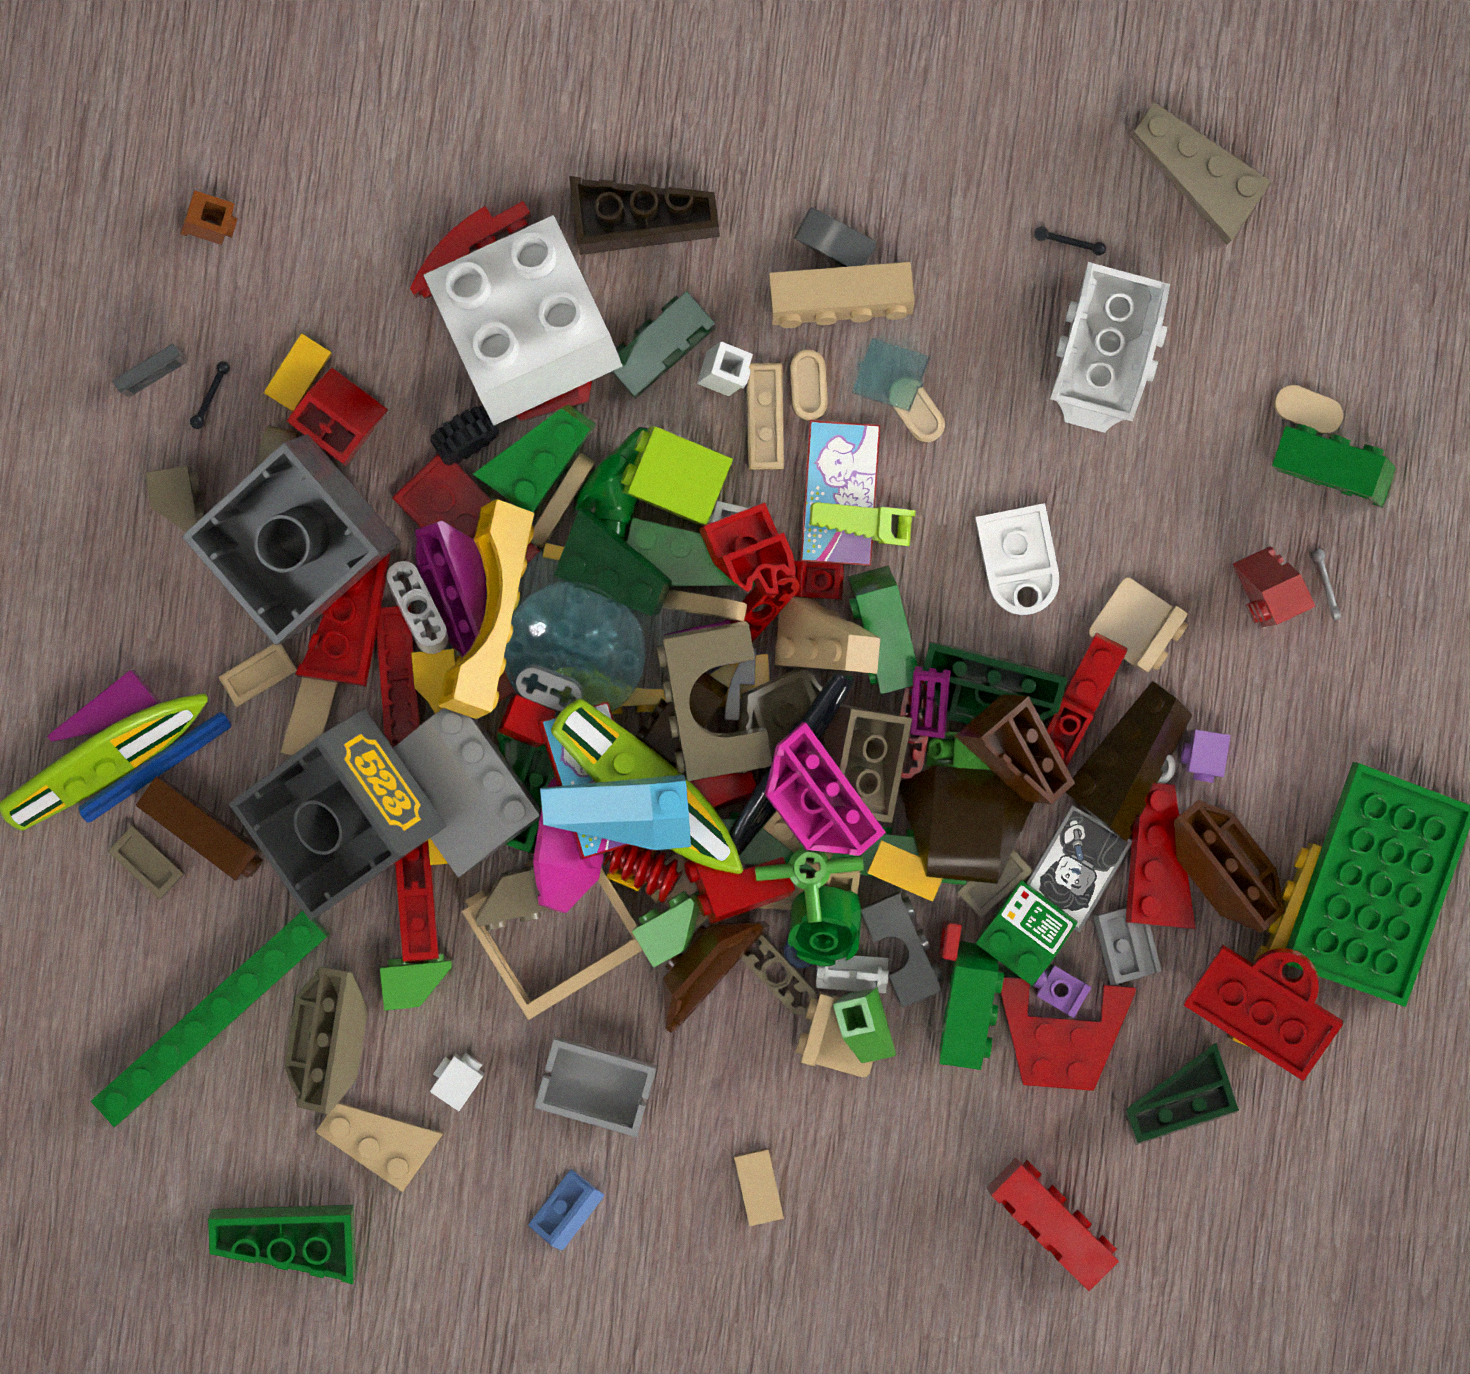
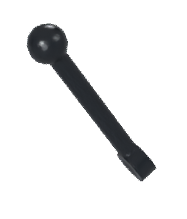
M1038 227L1034 232V236L1038 241L1049 239L1092 250L1098 256L1106 252V245L1102 242L1093 244L1050 233L1045 227Z
M221 361L217 364V374L198 414L190 419V425L194 429H201L205 425V413L223 376L230 371V365L226 361Z

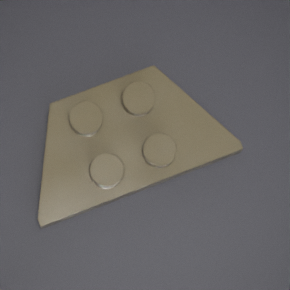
M798 667L741 694L738 731L765 727L768 733L771 757H773L776 745L787 736L792 726L802 719L823 687L818 684L817 679L807 668Z

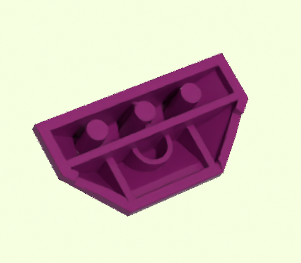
M439 521L415 530V537L417 539L416 568L446 626L448 642L460 653V657L463 658L478 636L485 616L487 600L486 575L475 541L446 522Z

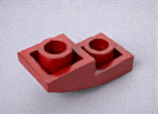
M794 561L795 576L800 584V588L795 595L796 597L842 600L843 564Z

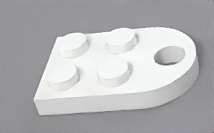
M1045 503L975 517L988 587L995 602L1007 612L1016 615H1030L1046 608L1057 594L1059 571ZM1023 587H1031L1037 594V601L1031 607H1023L1017 600L1018 591Z

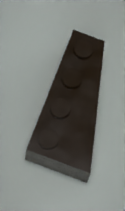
M569 176L580 255L720 237L715 192L673 187L666 189L649 187L647 184L635 183V185L614 183V181L599 179V181L585 180L582 177Z
M706 672L694 683L689 698L692 717L703 728L723 701L728 690L727 686ZM661 698L650 714L654 721L649 728L642 725L635 737L674 767L676 765L675 752L681 751L679 737L672 738L668 717L675 716L673 702L666 703Z
M1152 681L1073 776L1075 784L1065 793L1085 811L1127 842L1132 833L1130 827L1137 815L1141 816L1147 804L1144 800L1153 783H1158L1163 773L1161 767L1167 756L1173 754L1192 714L1176 697Z

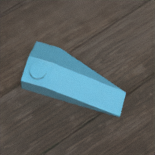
M685 775L540 788L543 825L652 850L691 847Z

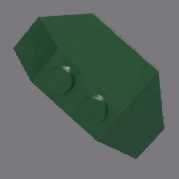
M929 642L922 671H929V668H934L938 673H943V670L951 671L947 719L969 724L1002 694L1029 696L1041 721L1059 712L1068 679L1065 676L1029 664L963 647ZM940 682L935 683L934 700L938 706H940Z

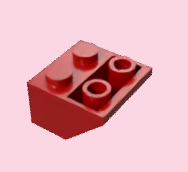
M331 367L307 392L286 422L302 434H308L318 446L347 466L389 410Z

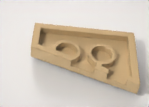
M338 1102L330 1114H327L316 1130L317 1134L401 1192L408 1186L443 1135V1132L419 1127L402 1120L388 1118Z

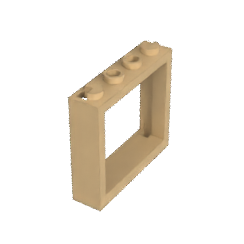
M533 859L525 863L527 867L533 866ZM602 865L598 882L633 938L533 1000L526 993L489 930L486 931L485 926L477 927L475 916L488 895L481 890L465 900L468 907L462 910L463 915L528 1020L642 951L641 946L632 933V930L638 924L612 881L606 878L607 873Z

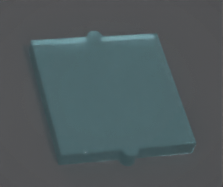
M872 338L864 361L859 363L861 369L852 393L910 412L918 389L923 387L922 378L930 357Z

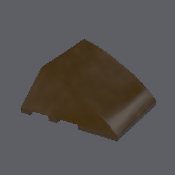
M938 765L917 773L912 778L901 780L898 790L899 796H902L906 808L907 820L910 821L915 835L914 841L926 877L993 884L998 883L1020 832H1022L1028 815L1036 803L1024 801L993 771Z

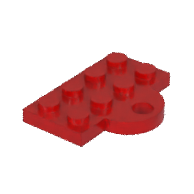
M1222 944L1183 1002V1006L1302 1081L1306 1079L1343 1026V1020L1315 1003L1318 996L1319 979L1313 963L1302 953L1287 948L1269 950L1251 963ZM1289 962H1296L1302 967L1303 972L1297 978H1288L1282 972L1283 966Z

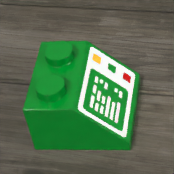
M1021 879L979 932L975 944L1033 986L1053 961L1078 921Z

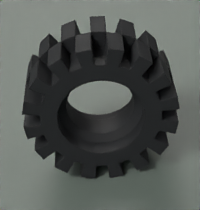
M476 406L470 411L469 409L463 411L461 415L457 414L452 417L451 421L443 423V427L437 428L435 433L431 435L430 442L443 463L449 466L453 463H460L462 459L465 458L466 460L473 453L477 454L480 452L482 447H487L490 441L495 440L499 430L496 425L493 426L483 406Z

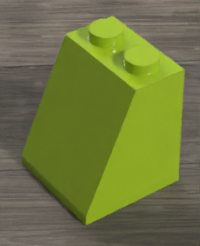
M649 426L647 432L642 430L634 450L639 452L634 465L630 463L627 465L621 479V483L625 484L623 493L694 524L707 525L733 459L656 426Z

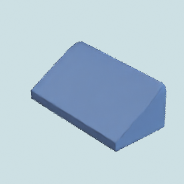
M570 1169L528 1226L551 1246L563 1250L603 1199L604 1194Z

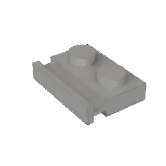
M1127 907L1093 916L1111 985L1162 972L1150 925L1125 922Z

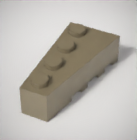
M1155 102L1130 137L1154 165L1169 178L1180 194L1184 195L1196 208L1198 214L1214 228L1226 245L1233 240L1272 182Z

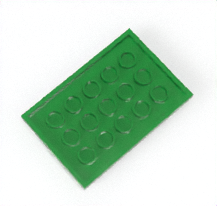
M1352 762L1286 948L1305 955L1313 963L1318 976L1406 1007L1470 829V805L1366 765ZM1289 962L1286 964L1294 968L1303 970L1302 967L1296 962Z

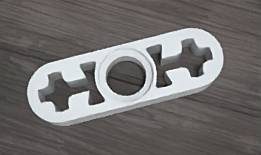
M407 561L394 563L387 572L388 585L419 649L428 654L441 652L448 643L446 626L416 566ZM403 574L409 579L412 589L407 593L403 583L398 579V576ZM420 600L427 604L426 610L421 614H412L408 611V606L414 601ZM428 622L432 632L437 636V639L433 641L426 637L424 624Z

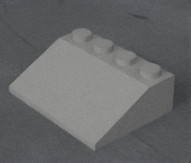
M443 708L393 748L447 827L431 837V840L458 878L540 820L541 808L478 719Z

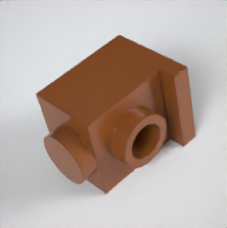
M194 190L180 234L184 236L189 234L222 245L225 236L232 238L238 218L232 216L235 203ZM206 220H212L215 224L206 222Z

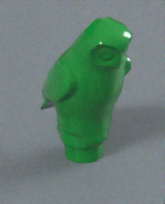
M638 427L618 448L611 452L592 472L580 492L574 498L577 504L574 508L576 511L583 508L591 510L596 507L594 511L596 517L611 530L617 532L622 539H625L626 526H629L632 522L634 507L638 499L623 493L625 484L621 483V479L629 463L634 465L639 453L634 450L635 444L641 431L647 432L648 428Z

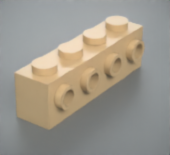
M911 262L769 273L772 325H780L783 328H795L802 323L816 322L818 325H831L836 323L837 320L847 319L861 323L871 320L872 317L886 316L887 319L898 320L913 314L915 300Z

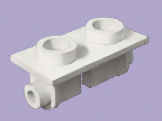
M854 955L847 961L846 957L836 960L835 965L817 966L815 988L862 991L878 987L879 993H886L889 958Z

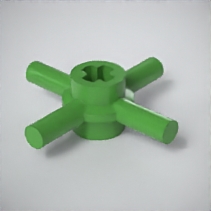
M800 843V849L791 856L788 864L755 867L756 881L790 878L797 887L804 889L808 923L822 922L819 888L827 882L830 874L864 870L862 856L828 859L824 852L806 850ZM806 859H812V864H818L819 871L813 873L812 879L806 878V873H800L799 868L806 863Z

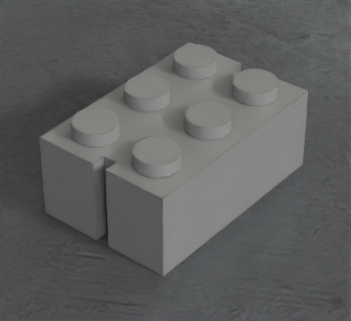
M555 1036L545 1068L546 1071L552 1072V1074L543 1075L534 1108L637 1137L646 1107V1102L640 1101V1097L648 1100L657 1065Z

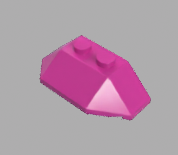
M802 722L776 745L765 796L804 849L860 856L886 833L806 722Z
M555 777L547 787L558 786ZM541 808L533 858L535 881L539 890V895L537 896L538 904L559 913H567L600 878L604 855L599 854L581 860L572 831L543 825Z

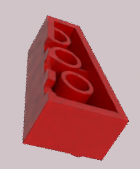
M1015 1158L986 1187L988 1192L999 1204L1002 1203L1011 1216L1023 1227L1025 1226L1029 1233L1048 1252L1050 1251L1055 1259L1072 1276L1090 1291L1119 1262L1113 1255L1117 1248L1103 1234L1097 1239L1088 1230L1092 1223L1078 1209L1072 1214L1063 1205L1067 1198L1054 1185L1047 1189L1038 1180L1042 1174L1031 1162L1026 1160L1022 1164Z

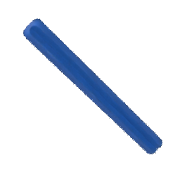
M223 712L217 713L80 805L78 808L80 815L86 822H92L153 781L156 776L162 775L230 729L232 726L230 720Z

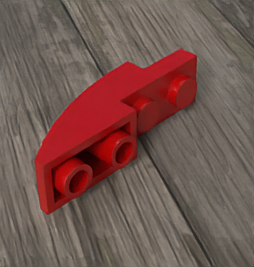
M524 201L493 218L487 207L484 206L455 226L437 244L419 269L410 287L415 298L420 295L424 299L433 296L424 278V274L470 254L475 248L479 250L496 242L495 237L506 231L511 235L528 226L526 220L531 218V214Z
M1097 632L1064 690L1059 712L1050 717L1045 727L1066 767L1091 723L1094 713L1128 649Z

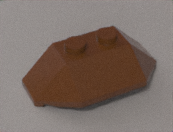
M1197 800L1174 820L1177 860L1220 916L1262 933L1286 912L1284 903L1281 902V887L1277 869L1234 813L1217 806L1208 805L1202 800Z
M765 921L715 923L708 928L702 925L693 934L691 942L693 945L684 955L682 953L677 954L666 964L665 967L669 972L663 977L665 1027L670 1033L678 1030L741 957L768 929L769 925Z

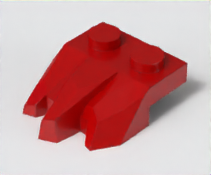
M765 502L699 529L714 565L746 592L752 589L754 582L763 596L779 594L776 578L777 572L785 577L796 575L794 557L784 532L778 534Z

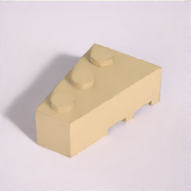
M794 596L779 612L774 665L877 674L880 637L854 622L846 621L839 616V613L822 607L813 598Z

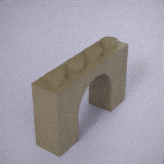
M743 621L661 636L663 645L656 646L659 666L667 667L669 680L662 681L666 703L673 702L675 716L668 718L672 738L679 737L681 751L675 752L678 773L685 772L687 781L770 767L772 765L768 733L765 727L731 733H714L704 729L693 719L689 705L692 687L704 672L718 666L755 660L749 624Z

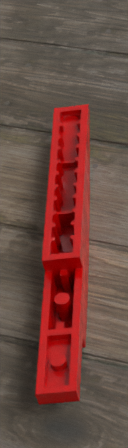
M409 605L408 611L411 613V606ZM398 606L381 607L377 626L384 735L389 740L392 748L421 726L419 694L414 687L412 652H415L414 638ZM427 840L395 863L403 962L439 959L433 865H430L429 844Z

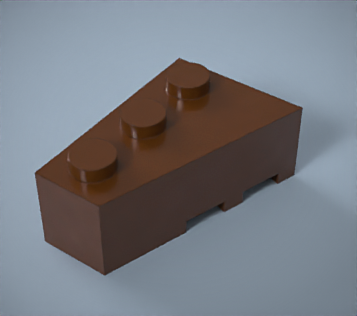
M1002 694L955 735L957 739L1026 802L1052 804L1075 784L1029 696Z

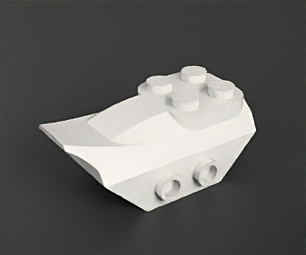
M1088 262L1077 302L1071 301L1065 321L1071 323L1068 337L1061 335L1056 356L1062 358L1050 399L1057 401L1060 405L1065 422L1105 433L1110 427L1122 420L1133 421L1146 381L1152 382L1156 373L1158 361L1152 360L1156 346L1162 348L1166 337L1167 327L1162 326L1170 284Z

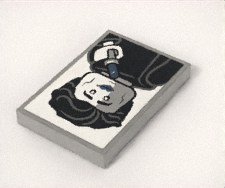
M1071 805L1026 883L1077 920L1078 923L1074 930L1080 933L1130 848L1132 840L1128 839L1125 842L1100 821Z

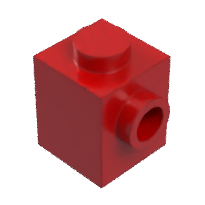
M515 695L508 703L497 732L538 748L544 743L538 723L542 720L553 718L556 711Z

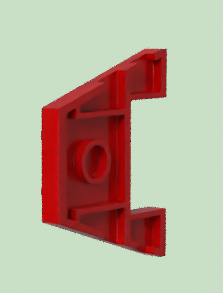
M1004 977L1001 997L1022 1084L1026 1086L1094 1091L1134 998L1136 988L1103 985L1100 1021L1028 1016L1030 984L1022 978Z

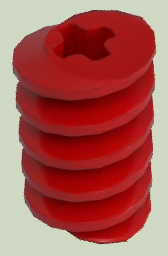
M634 845L609 852L603 864L605 866L610 862L609 873L614 875L622 869L621 880L625 882L635 876L634 887L639 889L647 883L646 894L649 896L660 890L658 901L662 903L668 899L683 873V870L680 872L676 871L678 864L676 859L668 865L664 864L666 855L664 852L653 858L652 849L646 848L640 851V847Z

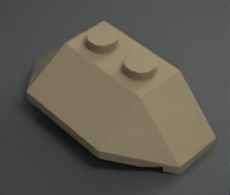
M319 967L315 972L316 975L296 995L285 1069L290 1085L296 1095L297 1107L330 1114L357 1080L368 1007L351 972Z

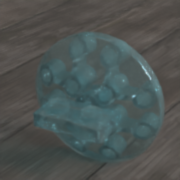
M560 581L546 585L533 592L518 606L512 615L513 633L510 641L506 644L504 658L506 659L505 671L517 695L523 697L518 692L516 686L517 677L522 669L529 665H539L578 681L583 688V700L594 706L608 702L611 713L615 711L635 690L645 664L646 648L644 634L632 609L585 589L584 587L591 588L613 598L608 593L602 591L603 589L585 582ZM533 673L530 678L524 677V680L528 682L529 690L534 691L536 686L548 688L547 685L538 682L537 674ZM566 686L563 691L554 688L551 690L562 695L561 702L567 704L570 699L576 700V697L571 694V687ZM547 707L549 709L556 711L554 717L558 716L561 712L553 708Z

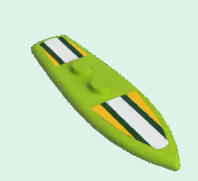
M202 693L165 701L140 710L105 728L66 753L1 800V816L12 827L24 831L112 785L170 746L181 736L207 703V695Z
M581 698L567 705L557 716L551 728L552 735L596 783L682 775L646 744ZM686 779L691 847L674 848L671 850L698 864L720 871L741 874L743 867L727 827L713 806Z

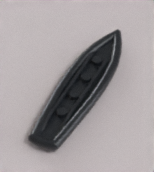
M843 670L834 672L802 719L792 726L788 734L802 722H806L818 740H820L854 684L851 673ZM771 766L767 767L766 772L758 782L729 832L739 856L775 810L765 796Z

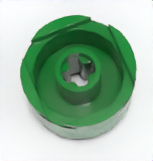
M821 886L819 888L822 922L808 923L805 892H801L795 897L791 905L788 943L790 948L791 946L794 947L797 951L796 956L801 960L817 966L835 965L836 960L846 957L847 961L857 953L860 941L862 909L856 893L835 887Z

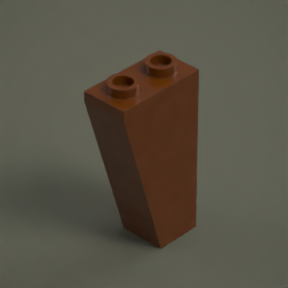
M161 776L154 778L135 805L235 881L244 877H252L264 861L259 857L262 851L257 844Z

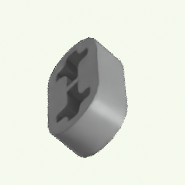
M539 665L526 666L522 669L516 680L517 690L523 697L558 711H562L575 700L570 699L567 704L561 702L562 695L551 691L552 688L563 691L566 686L571 687V694L576 699H583V688L578 681ZM533 673L537 674L538 682L547 685L548 688L536 686L534 691L529 690L528 682L524 680V677L530 678Z

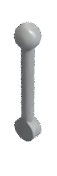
M1316 549L1312 552L1311 557L1314 562H1317L1330 605V612L1333 620L1336 621L1341 619V614L1336 604L1323 561L1325 553L1321 549Z

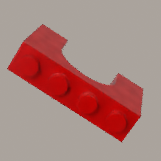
M751 771L690 781L713 806L715 811L748 800L756 787ZM783 857L743 869L741 874L716 870L698 864L686 858L687 862L684 863V869L689 882H695L700 894L696 897L698 908L702 916H708L710 924L790 897L795 891L794 884L790 878L756 881L755 867L786 864Z

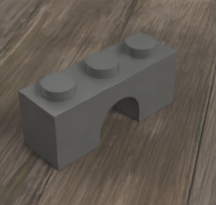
M896 892L862 907V917L874 943L884 938L895 937L902 940L906 945V961L900 968L888 974L901 1006L904 1008L941 992L939 983L944 981V977L937 962L930 963L925 950L929 949L930 945L923 930L916 931L910 918L916 916L909 897L901 898L899 892Z

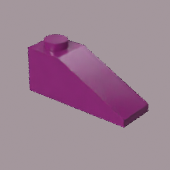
M129 670L47 737L51 742H57L99 733L112 724L161 702L135 670Z

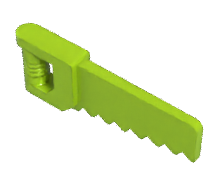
M814 502L811 504L809 525L817 524L819 528L826 526L828 530L835 528L837 532L844 530L846 534L854 533L855 536L872 537V540L877 541L878 544L910 546L912 517H915L916 511L889 507L869 508ZM892 515L898 516L896 538L891 532Z

